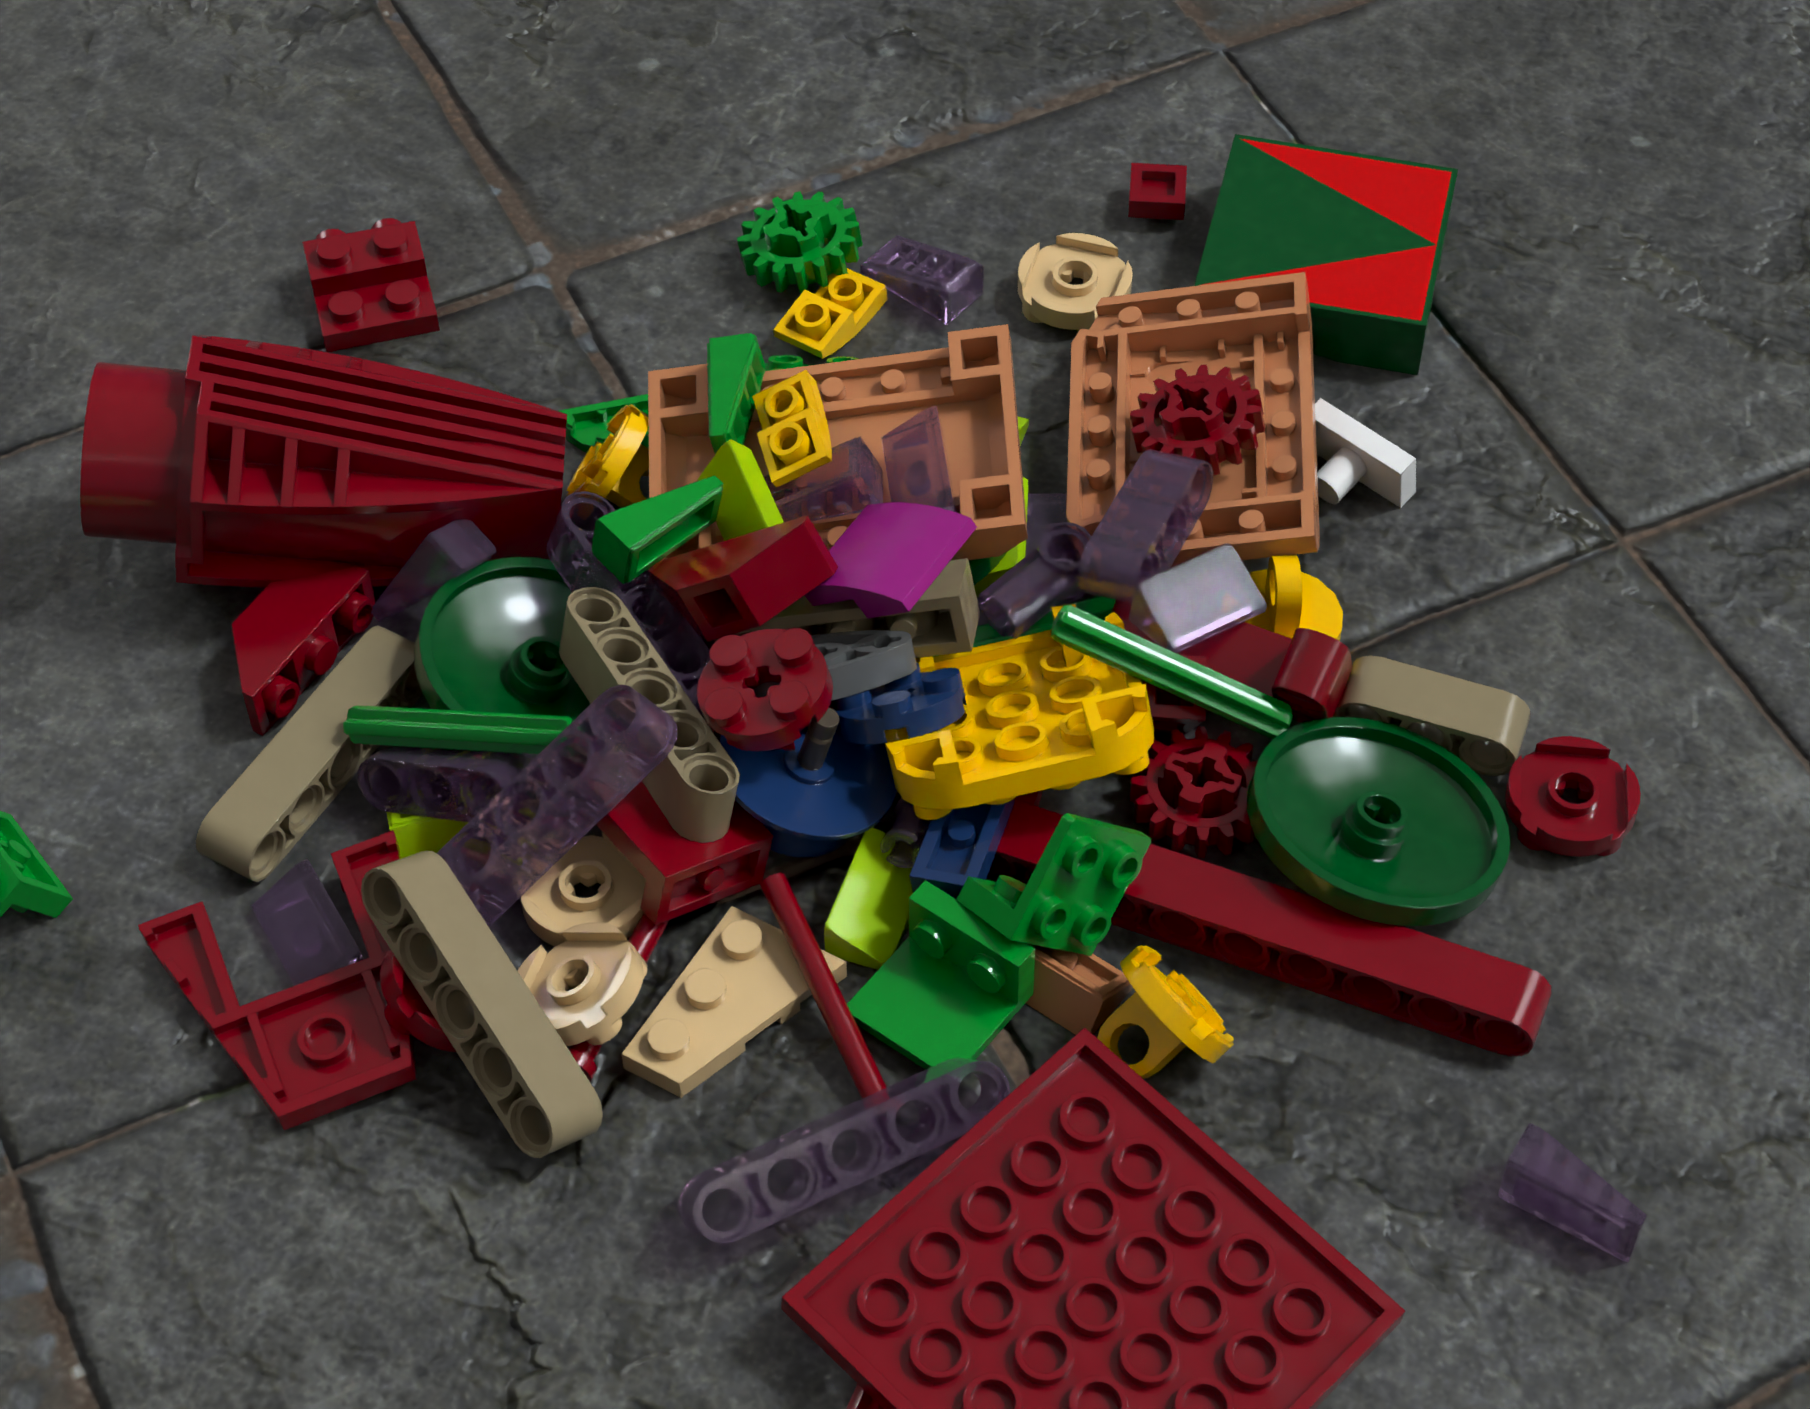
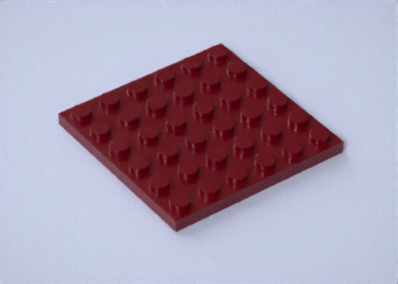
M1085 1027L784 1294L781 1301V1310L883 1409H1316L1400 1324L1406 1312Z

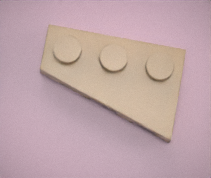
M731 906L622 1053L623 1068L682 1098L745 1052V1043L775 1021L783 1024L800 1011V1003L811 996L812 993L781 929ZM821 949L836 982L839 983L847 977L846 961Z

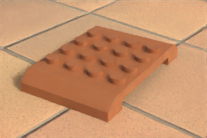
M1008 324L948 332V348L765 371L760 392L804 370L809 372L816 380L831 439V462L776 487L771 482L757 433L762 431V427L755 407L744 446L752 450L783 521L787 522L808 515L829 551L867 505L904 502L943 508L968 516L973 520L977 528L951 560L999 557L1028 539L1012 346ZM707 364L648 371L649 498L697 482V479L715 455L709 438ZM717 523L711 524L662 560L724 541Z

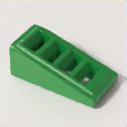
M752 333L709 338V343H707L709 438L715 454L730 439L742 445L745 443L755 409L752 396L760 392L765 374V363L756 335Z
M714 475L620 508L600 517L595 523L592 553L622 584L629 583L716 522L724 483Z

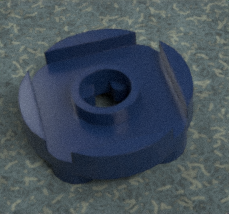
M917 663V669L905 677L871 690L833 700L835 710L839 715L842 738L845 741L856 744L887 743L884 730L906 728L908 739L932 733L961 718L965 713L964 705H967L959 669L943 668L921 673L919 663Z

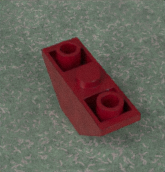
M807 515L661 560L650 567L648 572L678 620L706 641H711L723 636L760 627L833 576L838 566Z
M355 566L271 582L232 623L242 694L253 732L264 736L279 718L287 716L295 707L298 697L318 675L326 673L331 668L337 654L354 635L363 632L370 625L377 607L368 570Z

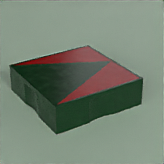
M1235 134L1194 286L1305 272L1312 321L1313 354L1340 363L1418 375L1430 319L1436 277L1440 269L1450 220L1458 169Z

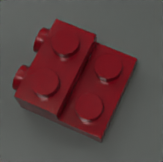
M385 218L377 221L368 230L346 234L339 229H326L320 232L315 240L302 242L326 352L440 331L415 221L401 223L394 218Z

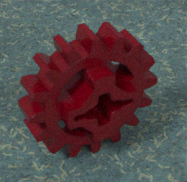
M1200 365L1196 375L1187 376L1182 368L1175 370L1176 380L1168 383L1158 378L1153 381L1155 394L1140 393L1137 397L1140 409L1133 410L1130 413L1133 426L1131 431L1137 453H1143L1145 463L1149 468L1161 463L1164 475L1168 477L1176 473L1179 468L1186 469L1188 479H1195L1199 468L1206 467L1214 476L1220 474L1221 462L1227 460L1235 465L1241 464L1243 461L1240 449L1256 450L1259 446L1256 434L1265 432L1264 412L1259 390H1251L1250 380L1246 375L1233 380L1229 367L1222 368L1216 375H1209L1207 365Z
M1204 726L1197 727L1195 738L1186 739L1178 729L1172 730L1169 746L1154 740V743L1149 748L1148 766L1144 770L1135 773L1134 777L1131 778L1130 802L1135 803L1134 819L1136 823L1150 822L1148 837L1153 842L1166 835L1172 838V851L1179 853L1185 844L1194 845L1198 858H1205L1208 846L1217 845L1224 855L1232 854L1233 838L1235 837L1244 843H1252L1254 841V832L1247 813V791L1258 760L1252 761L1253 745L1248 742L1237 748L1230 746L1231 732L1226 730L1219 735L1217 740L1208 739Z

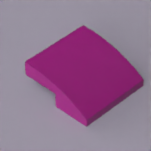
M904 502L867 505L829 550L838 566L835 574L805 594V597L812 606L853 599L867 619L909 612L975 531L977 526L968 516L935 506Z

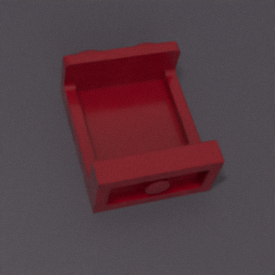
M627 758L600 768L590 769L584 774L575 776L573 780L566 823L573 830H583L597 825L646 879L640 909L654 925L761 884L773 835L758 819L743 809L736 800L734 801L728 832L723 838L714 842L700 843L680 836L672 828Z

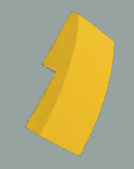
M848 268V274L835 275L832 273L827 277L829 286L824 288L820 286L815 294L804 289L773 329L774 337L823 359L848 343L875 316L888 300L886 285Z
M807 370L752 396L762 427V431L757 433L771 482L776 487L832 461L831 439L823 403L816 380Z

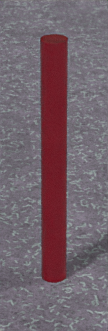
M776 873L770 875L761 882V889L871 1119L884 1117L896 1108L891 1094L785 874Z

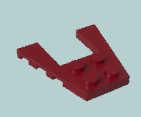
M393 830L330 853L369 958L240 1006L203 901L138 925L146 945L283 1130L416 1080L413 1035H404L395 1031L388 1024L384 1016V1007L387 1001L382 993L380 970L384 956L390 948L368 915L361 895L362 880L368 871L401 859L400 848Z

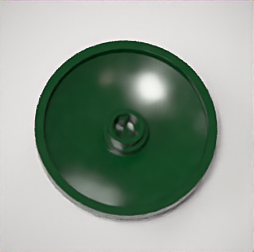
M510 557L473 565L445 582L431 598L425 609L414 647V665L421 691L431 709L569 716L573 720L574 726L579 728V739L576 740L575 750L568 756L478 751L502 764L535 773L568 775L585 773L590 769L600 768L625 758L624 753L561 660L559 647L568 596L581 588L597 587L616 594L622 600L668 667L666 653L660 637L639 607L607 581L566 563L534 557Z
M1353 717L1321 718L1295 725L1280 733L1266 746L1258 759L1248 786L1247 813L1250 825L1260 846L1277 868L1293 883L1318 900L1340 911L1366 920L1399 926H1428L1458 919L1469 914L1487 900L1493 892L1508 860L1510 851L1508 824L1498 800L1486 783L1466 763L1444 747L1426 737L1396 725Z

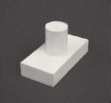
M1322 398L1315 403L1317 455L1327 460L1325 465L1317 472L1318 495L1328 503L1337 504L1359 481L1401 508L1416 493V458Z

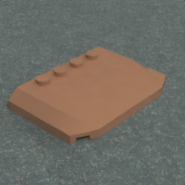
M1301 272L1101 298L1095 306L1098 316L1089 329H1080L1071 342L1066 518L1070 532L1098 574L1102 576L1268 558L1275 555L1318 552L1320 547L1313 340L1306 273ZM1200 365H1207L1209 375H1216L1224 367L1231 369L1233 380L1246 375L1250 380L1251 390H1259L1264 412L1265 432L1256 434L1259 445L1256 450L1240 449L1243 461L1241 464L1235 465L1225 460L1220 463V474L1215 476L1209 471L1208 467L1199 468L1195 479H1188L1186 469L1179 468L1176 473L1168 477L1164 475L1161 463L1151 468L1146 465L1143 453H1137L1131 431L1133 426L1130 413L1133 410L1140 409L1137 398L1140 393H1156L1153 381L1159 378L1170 383L1176 380L1175 370L1180 368L1186 372L1187 376L1196 375Z

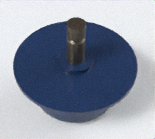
M828 708L819 722H817L815 715L812 717L809 726L800 731L802 737L794 741L795 751L792 752L780 749L768 751L740 750L729 745L725 736L721 735L719 742L737 766L740 774L735 800L771 832L773 839L770 850L777 853L803 858L829 854L844 845L850 837L864 833L877 825L890 810L896 796L897 789L885 743L856 744L845 741L841 735L839 715L835 708Z

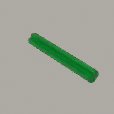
M1064 605L1054 619L1051 628V637L1054 641L1272 740L1290 726L1293 715L1289 704L1072 605Z
M355 705L348 709L347 720L343 722V732L349 735L351 742L354 744L568 756L574 752L576 740L579 739V728L574 726L573 720L569 716Z

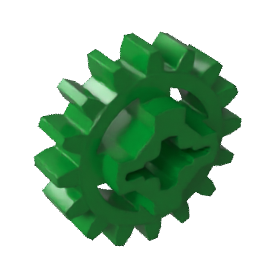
M800 191L795 192L792 199L783 201L779 197L772 198L773 208L770 210L759 207L755 208L753 211L756 221H743L741 224L743 235L737 237L741 259L747 276L756 275L757 284L761 287L774 281L776 291L780 293L785 291L789 284H797L800 293L804 289L807 290L809 284L816 282L823 288L829 286L827 276L832 273L835 275L848 274L845 262H858L860 259L858 248L863 246L859 222H857L853 207L844 209L843 200L840 197L826 203L823 192L819 191L813 195L811 200H804Z

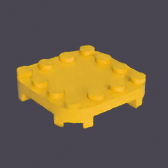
M1064 605L1051 607L1053 619L1056 618ZM1115 612L1105 617L1104 621L1125 630L1124 622ZM1051 630L973 647L971 652L916 658L921 673L943 668L959 669L967 704L964 705L965 713L957 721L942 729L908 739L906 728L884 730L887 739L885 745L895 787L903 800L913 804L915 815L924 820L944 817L953 809L985 803L989 805L1004 804L1013 800L1016 796L1050 788L1055 790L1069 789L1077 786L1082 781L1102 777L1113 772L1120 775L1138 773L1148 766V749L1154 743V725L1146 684L1142 685L1140 679L1054 641L1051 637Z

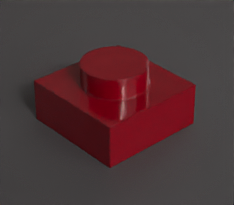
M1131 163L1128 217L1184 220L1187 165Z

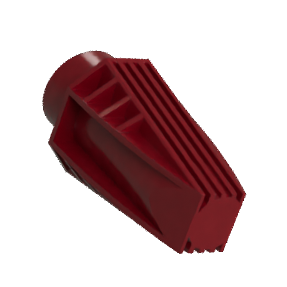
M192 335L186 370L98 362L96 364L88 394L82 444L80 480L82 529L84 535L89 537L176 544V582L203 585L266 588L271 582L360 566L369 571L372 587L447 582L459 572L473 565L500 558L534 557L555 561L563 489L567 414L475 385L390 364L293 346L216 336Z

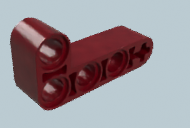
M1123 583L1111 613L1115 612L1124 622L1126 631L1179 655L1207 657L1208 668L1289 704L1292 708V719L1301 723L1333 717L1352 671L1349 648L1329 635L1311 629L1297 628L1291 639L1137 583Z

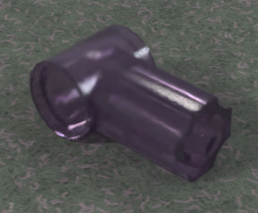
M1070 522L1055 523L1047 527L1040 535L1038 547L979 594L978 605L986 616L988 624L1001 636H1011L1017 639L1052 610L1051 607L1057 606L1059 603L1073 602L1081 598L1088 590L1095 547L1089 532L1080 525ZM1057 561L1070 562L1071 564H1060Z

